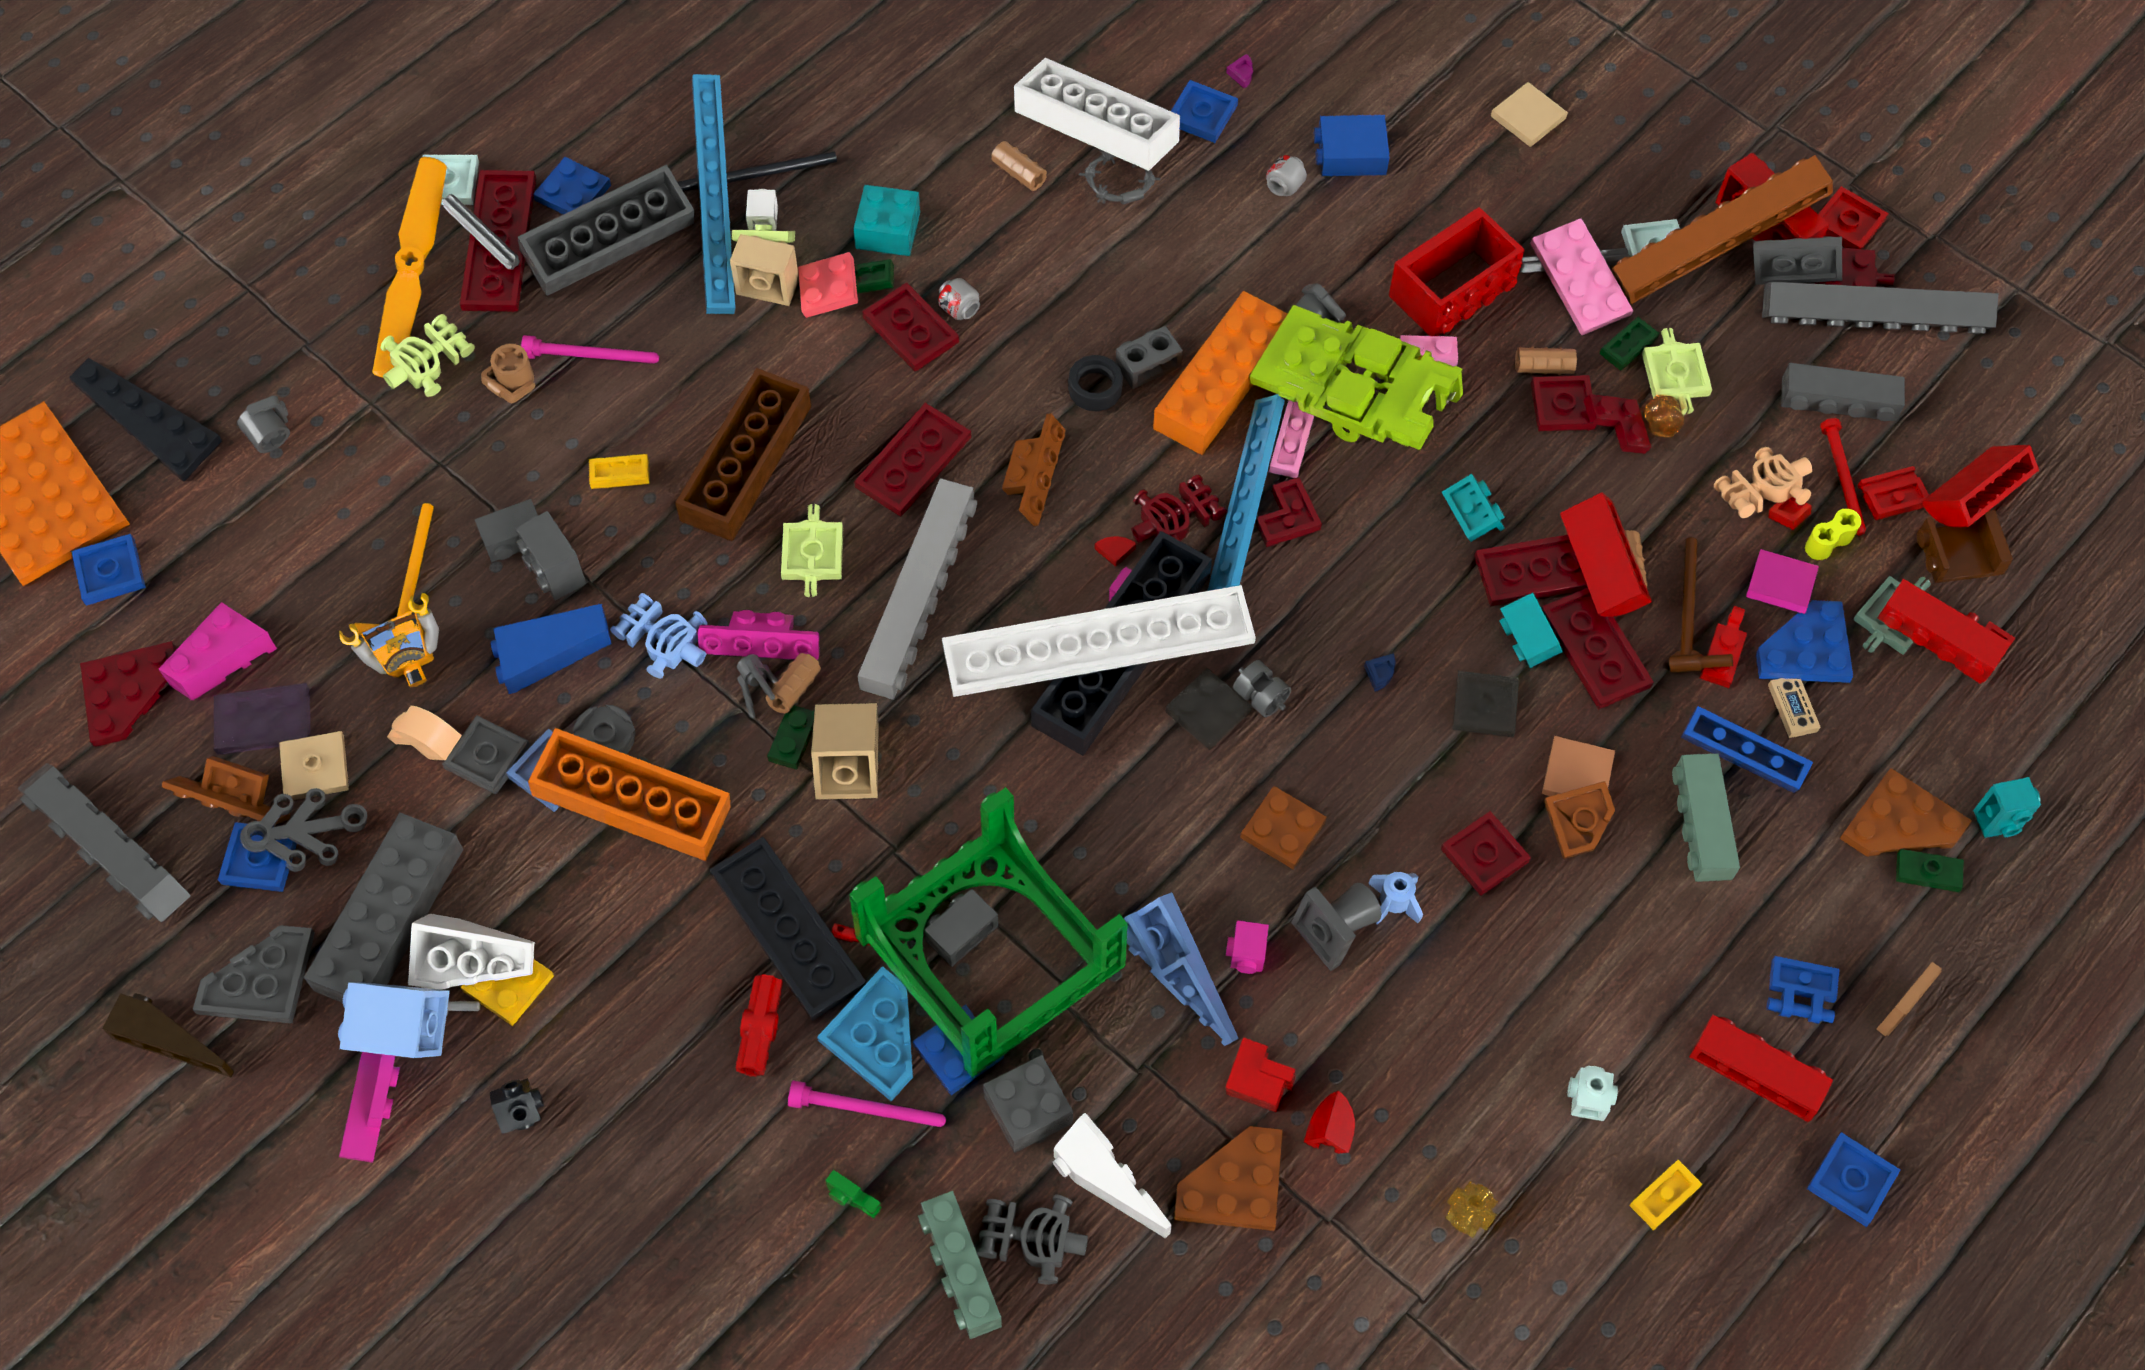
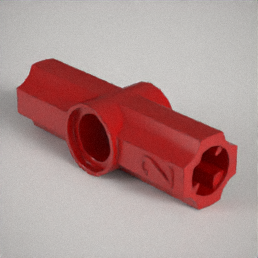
M762 974L755 976L748 1009L745 1008L740 1026V1037L742 1039L735 1068L737 1072L743 1073L746 1076L757 1077L764 1075L770 1044L776 1038L779 1019L777 1010L783 982L772 975Z

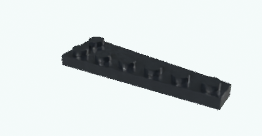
M89 357L69 377L73 385L97 406L101 407L109 417L116 420L127 433L134 436L146 450L152 452L164 466L183 482L222 442L217 433Z

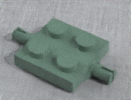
M1891 576L1885 580L1853 620L1872 634L1863 643L1865 650L1870 646L1868 652L1872 653L1881 642H1884L1904 655L1914 642L1911 638L1889 628L1884 622L1877 619L1900 584ZM1920 577L1915 586L1925 591L1930 587L1931 583L1927 580L1923 584L1926 578Z

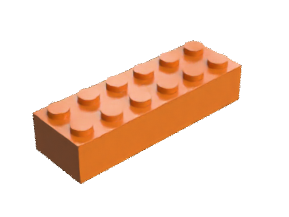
M1243 291L1155 408L1153 429L1203 455L1253 386L1249 376L1288 313Z
M557 728L554 729L528 780L531 794L536 798L703 861L707 860L731 808L730 793Z

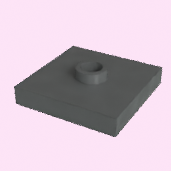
M476 715L442 765L444 769L497 794L508 779L506 772L524 755L530 747V743L528 740Z

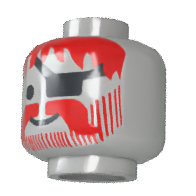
M1289 155L1280 156L1266 173L1268 188L1275 195L1291 196L1305 182L1307 173L1303 162L1299 158Z
M964 279L948 280L939 289V306L955 320L970 319L977 313L980 307L979 293Z

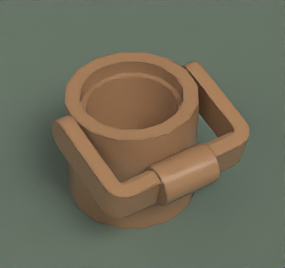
M505 344L497 348L491 355V366L481 373L482 383L487 389L509 403L517 402L535 388V383H533L534 373L527 352L517 344ZM495 375L497 381L492 379L491 377Z

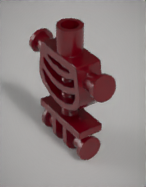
M1195 475L1189 479L1187 484L1184 481L1179 483V494L1185 503H1182L1178 498L1168 493H1161L1150 499L1145 489L1139 491L1135 495L1133 503L1142 506L1141 519L1143 522L1132 527L1131 531L1138 543L1152 536L1156 538L1160 531L1181 541L1189 533V513L1193 512L1205 528L1209 526L1210 518L1213 521H1217L1226 514L1227 510L1225 507H1220L1218 504L1219 498L1216 495L1209 496L1212 489L1209 485L1202 483V476ZM1180 518L1184 523L1181 527H1179L1178 519Z

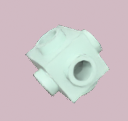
M1597 1066L1580 1068L1576 1077L1570 1078L1567 1096L1573 1098L1571 1115L1604 1121L1610 1112L1611 1105H1615L1617 1100L1618 1086L1613 1085L1614 1074L1605 1072L1603 1068Z

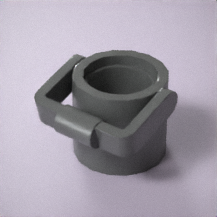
M1309 284L1302 289L1304 296L1298 301L1296 306L1317 313L1323 319L1327 318L1337 323H1340L1346 317L1345 312L1320 284Z
M271 396L249 404L237 421L238 427L260 453H268L277 449L290 435V430L285 425L288 422V410L285 403L280 401L277 396Z

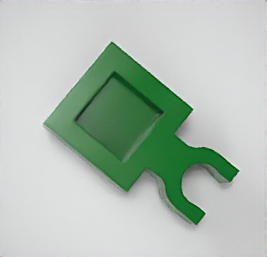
M835 1170L825 1180L830 1191L828 1195L840 1205L845 1206L848 1203L854 1208L858 1207L873 1219L882 1209L879 1206L881 1203L861 1191L859 1186Z

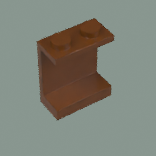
M1995 509L1989 510L1969 527L1947 526L1936 528L1933 518L1929 517L1926 518L1917 532L1918 544L1920 547H1923L1926 556V568L1928 572L1932 573L1935 583L2003 575L2013 561Z

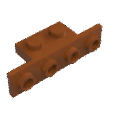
M1052 413L1046 414L1040 438L1018 440L1015 442L1002 486L1003 491L1007 495L1024 493L1019 511L1033 526H1039L1054 469L1058 462L1062 441L1065 437V428Z
M215 756L209 757L206 760L202 783L182 776L163 781L162 788L173 791V795L177 797L194 798L200 800L201 804L206 807L227 809L229 814L236 817H250L261 821L271 809L270 806L263 804L269 778L268 774ZM291 813L281 815L276 824L289 820Z

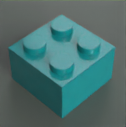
M864 185L854 225L856 249L910 256L920 216L919 192Z

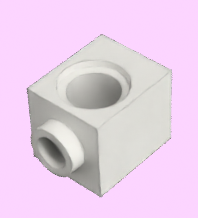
M748 190L746 208L748 230H755V225H772V230L777 231L778 203L776 190Z

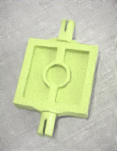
M1665 328L1661 331L1664 344L1656 347H1644L1642 352L1653 400H1679L1681 413L1684 415L1686 412L1690 414L1694 411L1690 398L1710 396L1712 392L1700 343L1684 344L1676 342L1673 329L1669 328L1667 330Z
M814 504V514L813 505H808V520L799 523H783L782 580L805 581L804 595L806 597H810V587L812 597L817 596V581L842 579L843 523L819 520L820 506Z

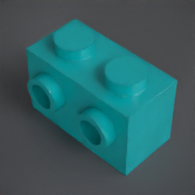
M1534 593L1528 594L1500 608L1504 618L1500 619L1499 622L1507 636L1513 634L1517 644L1512 647L1520 662L1526 659L1531 668L1563 652Z
M2029 777L1993 784L1973 810L1984 838L2002 834L2004 837H2011L2019 834L2022 831V827L2033 818L2032 815L2041 806L2040 794L2033 787Z

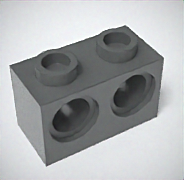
M1163 326L1157 330H1150L1144 336L1134 341H1127L1119 348H1116V364L1120 367L1121 373L1130 387L1135 389L1181 367L1183 350L1167 327Z

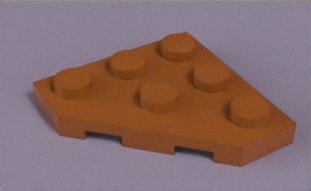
M1890 768L1840 839L1866 857L1877 856L1884 852L1897 851L1898 853L1900 849L1922 851L1924 848L1940 847V849L1953 848L1972 820Z
M1249 1126L1177 1184L1174 1220L1275 1231L1282 1130Z

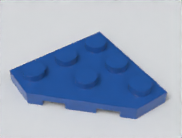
M1812 600L1808 604L1805 614L1798 612L1759 646L1756 652L1759 679L1775 680L1784 678L1801 679L1802 681L1850 683L1853 678L1843 603L1841 601Z

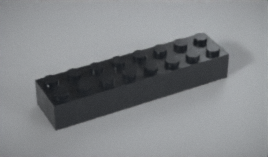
M1160 531L1105 609L1199 593L1210 577L1212 558ZM1149 662L1053 679L1031 710V726L1084 756Z

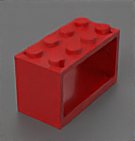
M1478 207L1395 262L1389 297L1429 336L1450 332L1456 323L1462 319H1469L1477 309L1483 305H1490L1499 294L1504 291H1510L1517 284V276L1522 266L1525 249ZM1473 251L1490 265L1489 268L1443 299H1440L1425 285V283Z

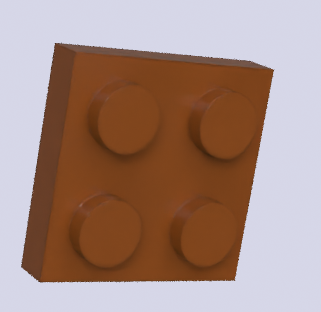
M1273 786L1241 832L1240 838L1294 870L1325 824L1327 817Z

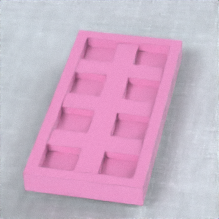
M1582 218L1532 238L1530 244L1581 336L1631 316L1633 309Z

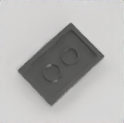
M1842 237L1754 241L1756 285H1763L1769 282L1842 281Z

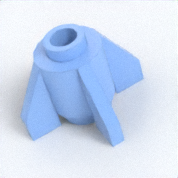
M1394 872L1389 875H1373L1370 878L1369 885L1381 893L1380 901L1382 905L1380 907L1382 915L1380 921L1376 922L1377 925L1385 918L1388 911L1392 913L1406 911L1405 914L1417 923L1422 919L1423 912L1414 895L1416 890L1415 884L1419 878L1415 873Z

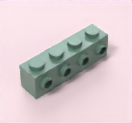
M950 1191L922 1202L923 1214L918 1215V1219L924 1235L931 1234L934 1245L929 1248L936 1267L942 1265L946 1277L941 1278L948 1298L953 1296L955 1298L958 1309L953 1310L959 1329L963 1330L966 1328L969 1339H973L1001 1328V1315L954 1192Z

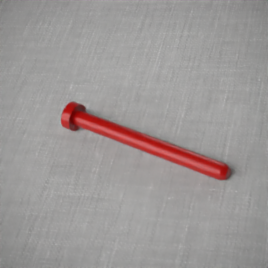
M1837 418L1827 419L1820 424L1822 434L1828 437L1847 508L1854 510L1861 517V525L1856 533L1860 536L1865 534L1866 527L1839 435V431L1842 429L1841 422Z

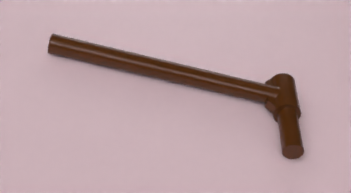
M1693 537L1685 540L1680 651L1669 657L1671 673L1733 666L1732 654L1702 656L1693 650L1697 539Z

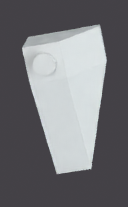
M428 914L412 922L408 985L443 990L453 986H467L483 981H497L531 975L533 973L535 942L459 918Z
M1084 1113L1054 1147V1166L1063 1177L1069 1175L1076 1184L1166 1238L1171 1232V1223L1147 1191L1143 1188L1138 1191L1135 1188L1136 1180L1132 1175L1133 1172L1127 1164H1117L1111 1151L1114 1147L1088 1115Z

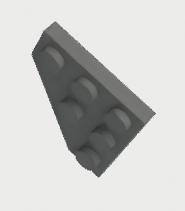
M280 925L269 932L270 936L256 946L250 945L230 959L231 963L215 974L211 972L201 979L193 1011L197 1015L293 1023L315 935L313 929Z

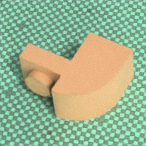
M410 706L407 712H403L394 720L392 730L387 737L395 744L412 745L430 760L445 761L462 735L433 713L420 707Z

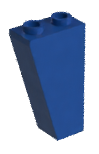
M602 604L496 627L494 628L496 640L491 641V648L494 658H499L500 666L495 667L499 684L505 683L508 693L512 694L612 643Z

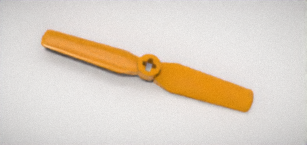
M421 157L398 233L401 247L395 255L398 272L386 293L372 371L378 377H383L385 373L394 368L391 364L390 352L380 349L383 340L391 335L394 337V341L400 344L405 338L410 337L420 301L421 287L419 275L423 272L424 260L434 245L447 166L435 158ZM409 259H414L411 266L406 265L405 262H408Z

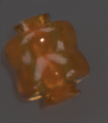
M1657 395L1644 408V417L1649 422V430L1655 436L1672 437L1684 425V415L1679 410L1678 401L1672 396Z

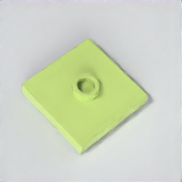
M755 225V230H732L733 241H738L740 234L758 236L775 242L790 243L795 241V231L772 230V225Z

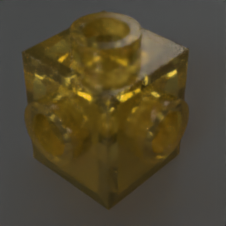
M1469 1181L1464 1190L1458 1186L1448 1199L1447 1203L1451 1205V1208L1445 1218L1458 1231L1474 1238L1480 1228L1487 1231L1497 1217L1493 1210L1498 1201L1493 1198V1193L1487 1187L1481 1184L1475 1185Z

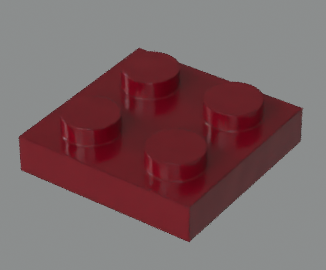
M1589 375L1532 378L1531 388L1538 431L1593 430L1596 428V425L1590 424L1584 404L1585 398L1592 394Z
M1491 811L1451 837L1441 846L1443 853L1480 896L1529 863L1531 859L1529 854Z

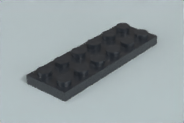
M763 836L709 869L716 883L812 1021L850 998L866 985L865 979Z

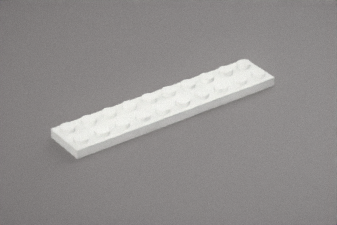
M1242 585L943 637L942 644L953 697L1249 645L1255 643L1256 637Z

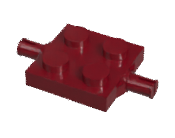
M1842 248V281L1814 283L1876 287V284L1893 286L1895 275L1878 273L1875 266V250Z

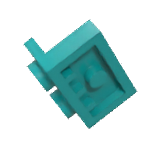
M1470 474L1442 491L1443 496L1470 542L1495 527L1500 532L1505 529L1501 522L1505 516L1497 503L1492 505L1489 501L1488 496L1492 495L1484 480L1478 482L1473 474Z

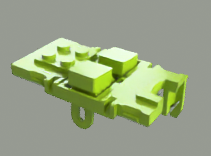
M1296 305L1292 306L1249 376L1251 384L1276 393L1290 401H1296L1301 411L1331 422L1335 434L1347 442L1357 441L1360 434L1382 443L1388 437L1392 441L1418 450L1421 449L1434 427L1433 416L1422 412V408L1428 402L1432 391H1435L1436 410L1441 412L1449 401L1457 403L1463 395L1462 368L1451 366L1441 361L1436 362L1432 357V353L1427 350L1422 356L1419 347L1403 342L1399 338L1361 325H1357L1355 330H1353L1352 322L1346 321L1343 324L1327 318L1323 319L1321 315ZM1353 360L1355 365L1365 368L1366 371L1363 375L1353 373L1346 367L1347 363L1351 364ZM1375 376L1384 380L1385 382L1381 384L1374 380ZM1375 389H1388L1386 394L1379 392L1374 400ZM1343 427L1349 429L1350 433L1346 432Z

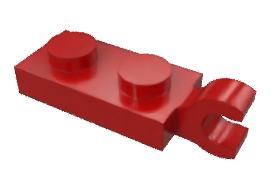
M1733 606L1726 625L1717 624L1707 656L1732 654L1733 666L1703 668L1700 679L1726 688L1730 687L1747 632L1739 630L1745 609Z

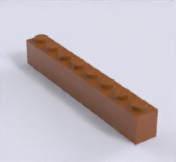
M1816 155L1809 159L1803 158L1797 161L1789 170L1772 175L1762 185L1748 188L1735 200L1723 202L1715 211L1708 215L1696 217L1690 225L1671 231L1663 240L1657 243H1649L1636 255L1622 258L1613 267L1614 277L1629 303L1633 304L1833 193V180Z

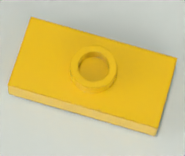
M648 455L589 459V484L591 489L650 484Z

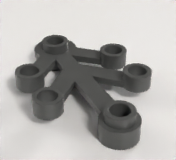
M313 788L307 792L306 800L286 825L274 827L281 815H288L293 810L292 797L288 794H279L274 799V805L261 821L251 822L242 829L240 841L248 851L262 852L267 850L286 861V867L290 871L298 872L305 867V854L300 850H291L276 841L289 838L318 855L321 864L330 866L335 864L338 859V849L332 844H324L309 834L343 828L349 832L361 831L367 823V812L364 807L358 804H351L343 809L340 816L306 821L314 810L321 809L325 804V793L321 789ZM312 796H319L321 800L319 802H312L310 798ZM285 801L289 803V806L281 808L277 804ZM357 818L360 822L358 824H351L348 820ZM260 835L263 839L261 841H253L251 837ZM329 851L334 856L332 858H325L322 854ZM298 857L302 861L299 864H293L290 862V859Z

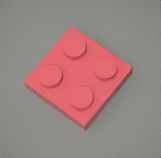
M850 252L798 267L801 310L806 318L858 303L854 258Z

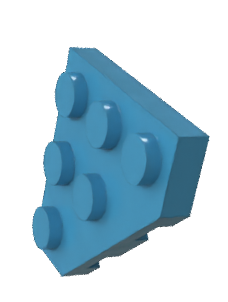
M882 966L817 1038L818 1042L892 1101L913 1078L908 993L901 981Z

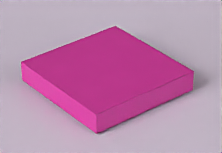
M1760 549L1746 597L1805 614L1819 566Z

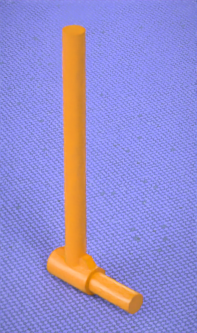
M428 503L422 504L397 617L411 611L408 603L411 596L414 598L434 506ZM354 623L358 629V635L381 625Z

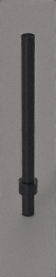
M835 151L726 172L727 183L837 162ZM695 175L696 178L677 181L683 192L699 190L698 175Z

